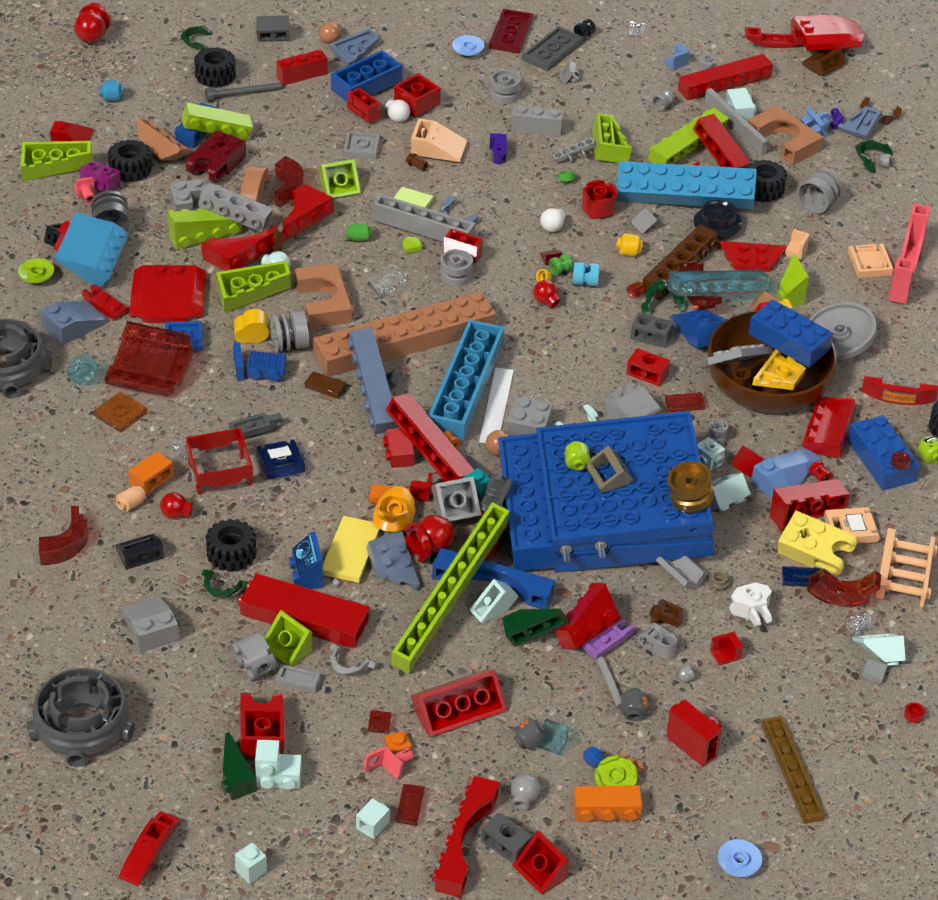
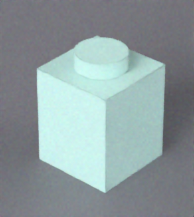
M373 798L356 815V829L372 839L390 823V809L384 803H379Z
M251 843L235 854V870L251 884L267 873L266 855L254 843Z

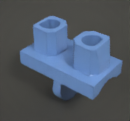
M811 108L807 109V115L801 118V122L808 127L813 125L810 128L821 134L824 138L828 136L825 128L826 125L830 124V114L827 112L816 114Z

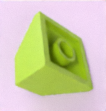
M792 255L780 282L779 291H777L778 300L788 299L792 307L805 305L809 277L796 255Z

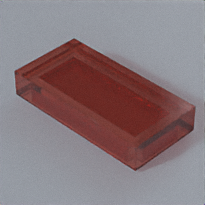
M701 392L665 395L668 413L705 410V402Z
M403 784L396 823L418 825L425 793L424 786Z

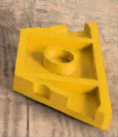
M775 350L754 377L752 385L793 390L805 374L806 368L791 357L786 359L781 355L780 351Z

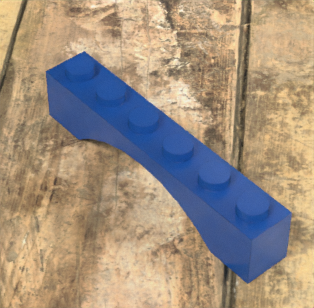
M441 548L433 563L432 578L440 580L458 553ZM486 560L482 562L471 579L492 582L493 579L507 583L527 605L539 609H547L554 595L555 580Z

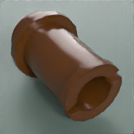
M410 153L406 158L409 166L413 165L421 171H425L428 167V162L419 158L416 153Z

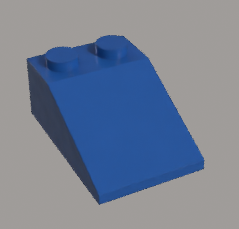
M706 309L671 315L672 320L687 342L696 347V349H706L714 330L727 320Z

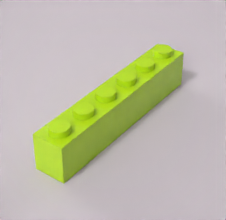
M715 107L706 110L701 116L695 117L689 124L686 123L678 131L675 130L669 137L663 138L660 143L654 144L649 150L648 160L652 163L661 164L676 163L703 145V142L693 130L698 118L715 114L724 128H726L729 118Z

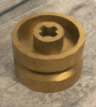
M688 461L680 463L671 469L667 481L671 503L676 509L682 512L693 513L707 508L712 503L714 498L712 476L706 465Z

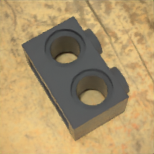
M638 312L632 324L631 339L666 348L672 335L673 321Z

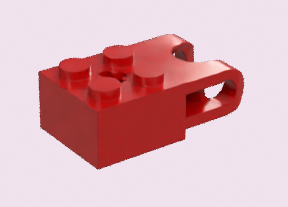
M240 693V752L243 757H256L257 740H279L280 754H284L283 694L273 693L272 699L268 703L262 704L255 702L252 699L251 693Z

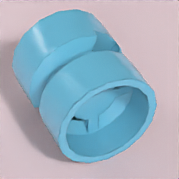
M574 262L573 285H583L586 283L588 286L597 287L599 264L589 263L585 265L583 262Z

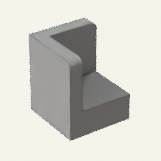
M644 206L630 222L643 234L657 221V218Z

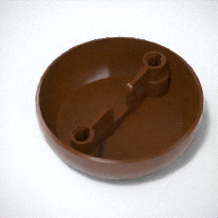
M759 310L740 313L721 323L710 337L707 358L714 356V352L730 350V348L755 344H764L765 347L769 346L749 334L751 317ZM832 342L831 349L810 368L803 365L806 368L805 374L793 390L752 385L754 377L772 354L742 362L708 364V369L714 382L728 398L740 406L753 411L779 414L805 408L826 392L835 375L837 353ZM781 352V355L786 359L789 357Z

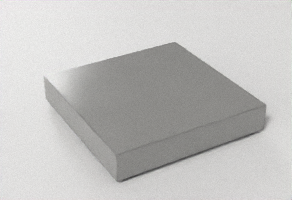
M347 131L343 157L377 159L380 134Z

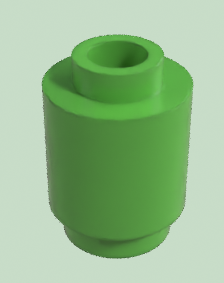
M368 223L347 226V240H352V242L369 241L368 237H372L371 227H368Z

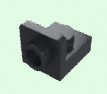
M61 223L47 226L44 243L55 246L61 234L58 231L62 225Z

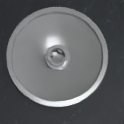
M839 302L821 308L809 318L811 321L833 332L832 342L836 349L837 360H845L861 354L871 346L877 335V323L873 313L865 306L857 303Z

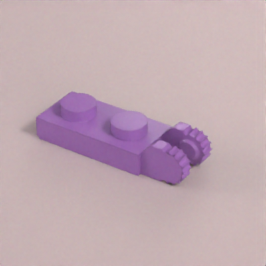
M621 618V620L583 644L582 649L597 660L624 640L630 638L635 633L636 627L630 625L621 630L627 624V620Z

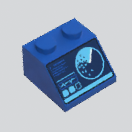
M315 531L308 534L292 548V557H289L290 569H294V572H292L293 583L309 589L323 588V561Z

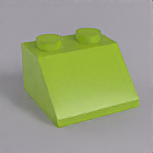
M355 159L322 164L318 167L320 182L325 194L335 198L361 193Z

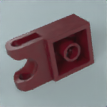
M217 130L186 160V171L192 174H196L199 171H208V180L216 183L225 174L228 175L246 158V141Z

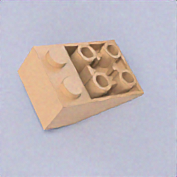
M418 119L411 137V153H416L420 157L460 162L467 140L436 121Z

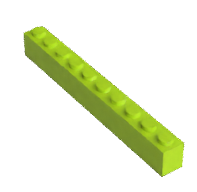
M493 502L491 503L392 651L391 665L408 674L411 672L508 525L509 510Z

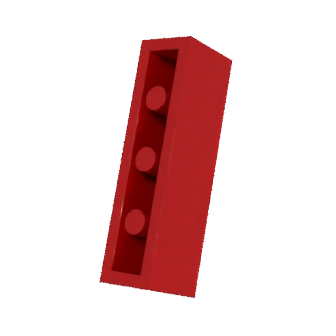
M715 114L698 118L693 130L720 167L745 168L749 165L748 158Z

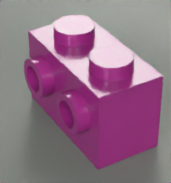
M94 160L80 168V179L93 177L96 190L101 192L107 190L114 191L120 186L121 171Z

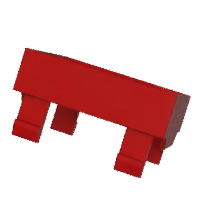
M241 428L185 437L189 456L187 459L189 466L193 470L197 483L195 486L199 495H201V486L206 485L212 488L240 483L245 478H247L249 486L252 485L253 465ZM238 441L240 459H243L245 456L246 466L198 474L191 449L197 448L202 451L228 446L231 442Z

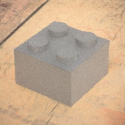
M516 396L507 421V433L510 436L537 433L536 428L550 426L553 403Z
M474 476L437 483L431 486L437 515L447 518L450 522L481 515Z

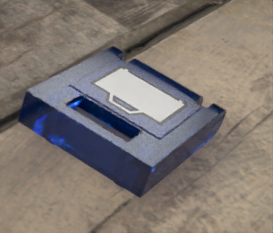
M291 439L290 443H287L286 440L265 444L264 448L256 446L257 454L267 479L305 472V463L294 439ZM293 463L292 465H287V466H282V467H277V468L275 467V466H277V465H283V464Z

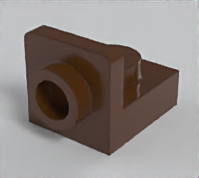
M661 599L650 610V624H657L661 620L678 628L682 624L683 608Z

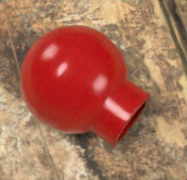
M541 280L534 286L533 295L539 303L547 304L550 309L560 303L561 299L558 296V289L552 281Z
M171 492L162 498L160 510L165 517L178 519L182 516L189 518L191 515L193 502L186 501L183 495Z

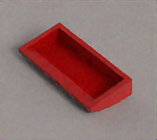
M818 398L802 442V447L821 455L841 458L847 441L849 427L856 413L855 399Z

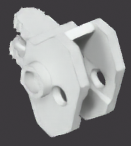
M759 583L737 587L731 595L733 602L729 610L732 615L746 618L747 621L750 620L754 627L761 625L760 617L767 624L771 623L772 616L767 607L770 603L772 591L769 586Z

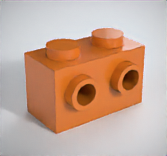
M158 451L128 470L129 485L142 487L146 495L174 476L173 462Z

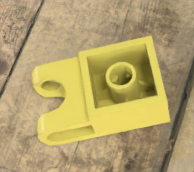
M795 511L778 541V553L812 568L817 567L831 574L839 575L844 568L843 561L833 553L839 550L851 552L855 549L858 542L854 535Z

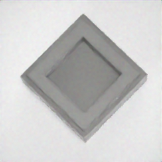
M868 659L861 678L882 684L888 665Z

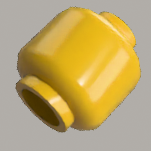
M624 233L621 238H617L616 248L619 249L620 255L636 257L637 254L641 253L643 241L640 240L638 235Z

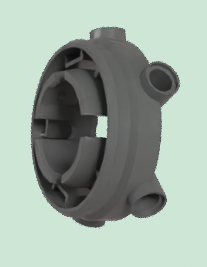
M0 319V336H7L4 339L0 338V351L12 352L6 354L7 367L0 368V390H3L6 398H15L20 394L19 386L35 379L41 371H51L52 356L51 354H45L41 336L32 326L15 319ZM32 342L31 357L28 359L29 343Z
M90 668L66 670L46 681L35 696L32 712L33 720L27 721L30 740L39 739L49 749L67 755L66 761L73 767L83 766L86 763L87 755L104 751L114 745L119 739L130 741L135 730V723L129 722V704L122 684L111 675ZM92 686L97 687V693L93 691ZM49 699V711H45L43 705ZM89 705L96 710L104 709L103 714L96 711L85 717H70L67 726L62 724L61 718H64L65 713L74 706Z

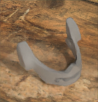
M332 643L330 647L333 650L330 656L332 667L342 675H355L369 667L376 669L380 664L376 660L366 659L359 667L353 665L350 668H345L337 663V656L344 648L343 645Z

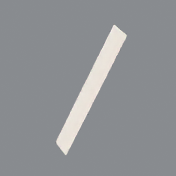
M495 367L479 440L480 443H486V438L491 432L501 430L514 370Z

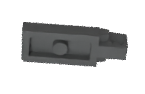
M261 413L229 422V429L241 428L244 438L283 426V418L280 413L273 415Z

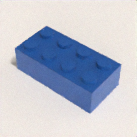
M381 50L331 73V90L346 102H348V92L358 87L372 96L402 82L403 65Z
M774 299L754 314L750 321V335L808 368L831 349L833 332Z
M884 415L850 424L847 441L882 491L917 482L920 465Z

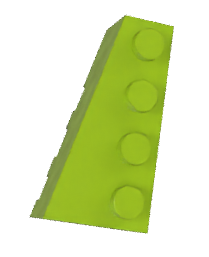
M91 141L22 142L20 166L22 180L27 181L80 170L82 166L93 160Z
M198 208L196 211H189V209H181V211L176 212L174 210H167L169 238L176 250L204 243L213 237L223 238L242 233V224L203 208Z
M287 260L216 272L217 290L224 313L291 288V273Z

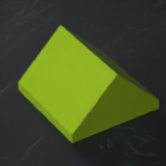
M280 610L264 639L270 647L268 649L270 653H273L276 658L286 665L293 667L312 652V632Z

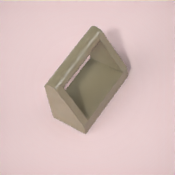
M609 445L593 456L586 464L587 470L601 492H607L628 485L634 480L619 455ZM610 463L616 474L604 482L595 467Z

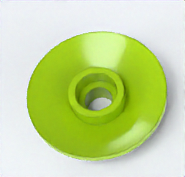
M41 258L27 260L18 268L19 277L28 283L47 281L54 274L53 264Z

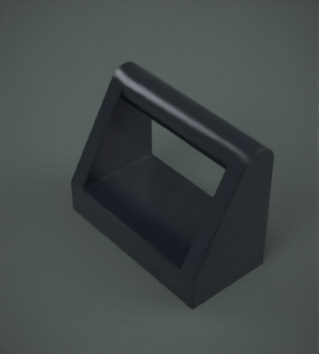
M154 533L115 544L116 551L125 570L164 559L163 544Z

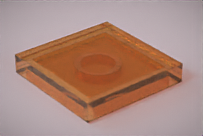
M118 392L93 411V415L120 433L147 414L146 407L122 392Z

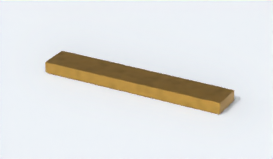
M783 716L762 719L763 729L803 823L824 820V811Z

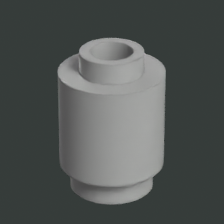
M709 54L701 56L698 71L715 67L716 59Z

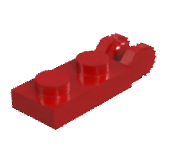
M91 285V292L87 289L82 291V296L85 300L113 321L128 313V308L105 291H102L98 285Z

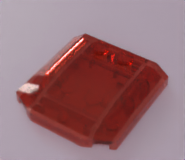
M127 321L122 333V342L113 365L109 366L105 376V384L169 397L183 384L191 363L193 348L190 335Z

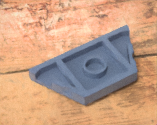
M402 531L392 532L368 542L366 548L375 576L388 579L399 585L402 581L412 585L411 589L418 590L420 584Z

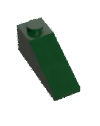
M560 608L520 609L502 617L505 635L514 647L570 623Z
M230 732L225 733L223 781H221V787L225 794L228 793L233 801L256 792V779Z

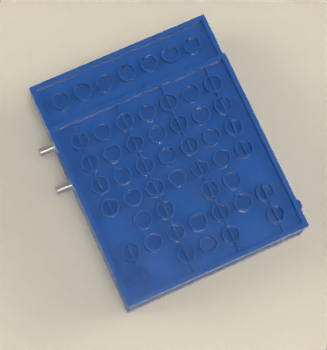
M690 411L536 428L537 433L498 437L502 476L513 480L505 501L506 509L510 511L508 523L514 569L528 571L554 568L555 573L657 562L656 559L659 557L665 560H677L684 556L695 558L714 555L712 534H714L713 518L710 505L698 512H682L672 505L667 477L674 466L688 461L701 463ZM572 442H582L588 446L590 457L592 458L609 445L619 455L634 480L628 485L607 492H601L587 468L574 471L567 467L564 449ZM610 463L595 467L604 482L616 474Z

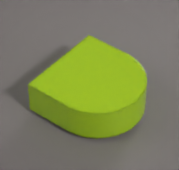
M406 237L403 240L402 247L405 254L422 251V244L418 238Z

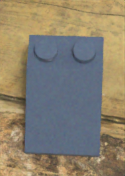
M88 301L55 302L40 310L42 327L62 345L108 323V319Z

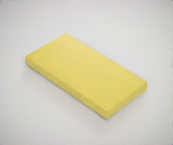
M343 516L324 560L323 575L359 583L370 558L366 548L369 541L378 538L381 529H378L371 521Z

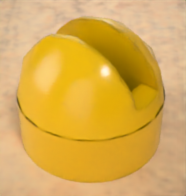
M540 269L536 274L538 282L541 280L551 281L552 279L551 273L545 269Z

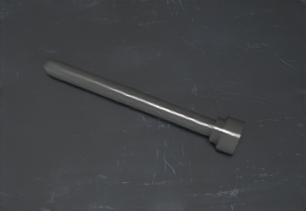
M272 83L224 90L205 88V97L208 102L222 96L282 89L283 84Z

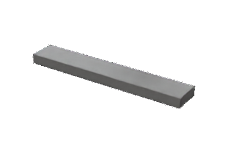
M712 88L706 89L705 103L711 109L715 107L729 118L727 124L761 156L765 155L768 140Z

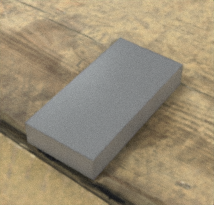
M282 664L276 676L275 684L316 693L322 673Z

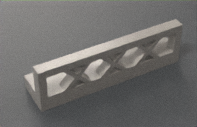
M687 556L677 560H665L662 557L656 559L661 566L685 587L697 589L708 574L692 558Z

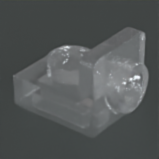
M173 436L172 451L185 461L189 458L186 449V439L180 440L177 436ZM197 448L191 449L193 456L201 452Z

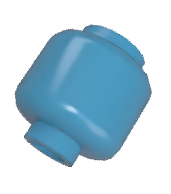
M105 80L103 86L99 87L100 97L103 96L105 102L120 101L121 97H123V84H120L118 80Z

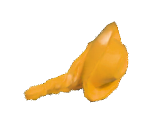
M394 486L385 491L377 501L373 511V524L378 529L387 532H398L404 530L406 525L413 522L416 510L414 497L410 491L402 486Z

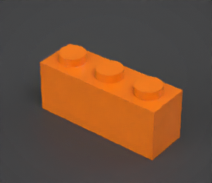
M640 785L574 786L573 805L575 821L640 820L642 811Z

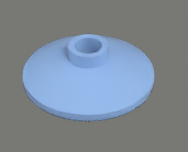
M464 35L456 38L452 43V47L455 52L461 55L472 56L484 50V42L476 36Z
M730 840L724 843L718 851L717 859L720 867L726 873L735 877H749L755 874L762 865L760 850L754 844L745 840Z

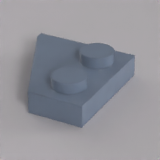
M866 106L859 113L849 117L850 120L846 123H840L838 130L867 140L880 119L882 112Z

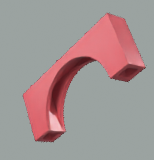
M913 204L901 257L897 258L889 301L903 304L907 302L926 234L931 209L929 206Z

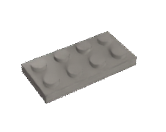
M764 344L736 346L730 348V350L714 352V356L708 357L707 360L709 365L742 362L772 354L773 350L771 346L765 347Z

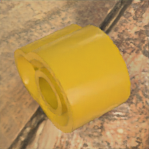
M249 309L234 319V337L237 342L242 344L260 343L266 340L269 335L268 315L260 309Z

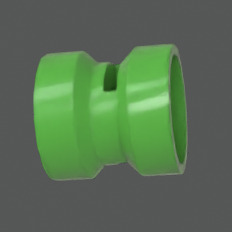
M564 254L560 258H551L549 260V267L553 275H559L562 271H571L573 269V262L568 254Z

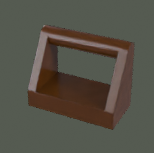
M824 49L802 61L804 67L819 76H824L845 64L841 49Z

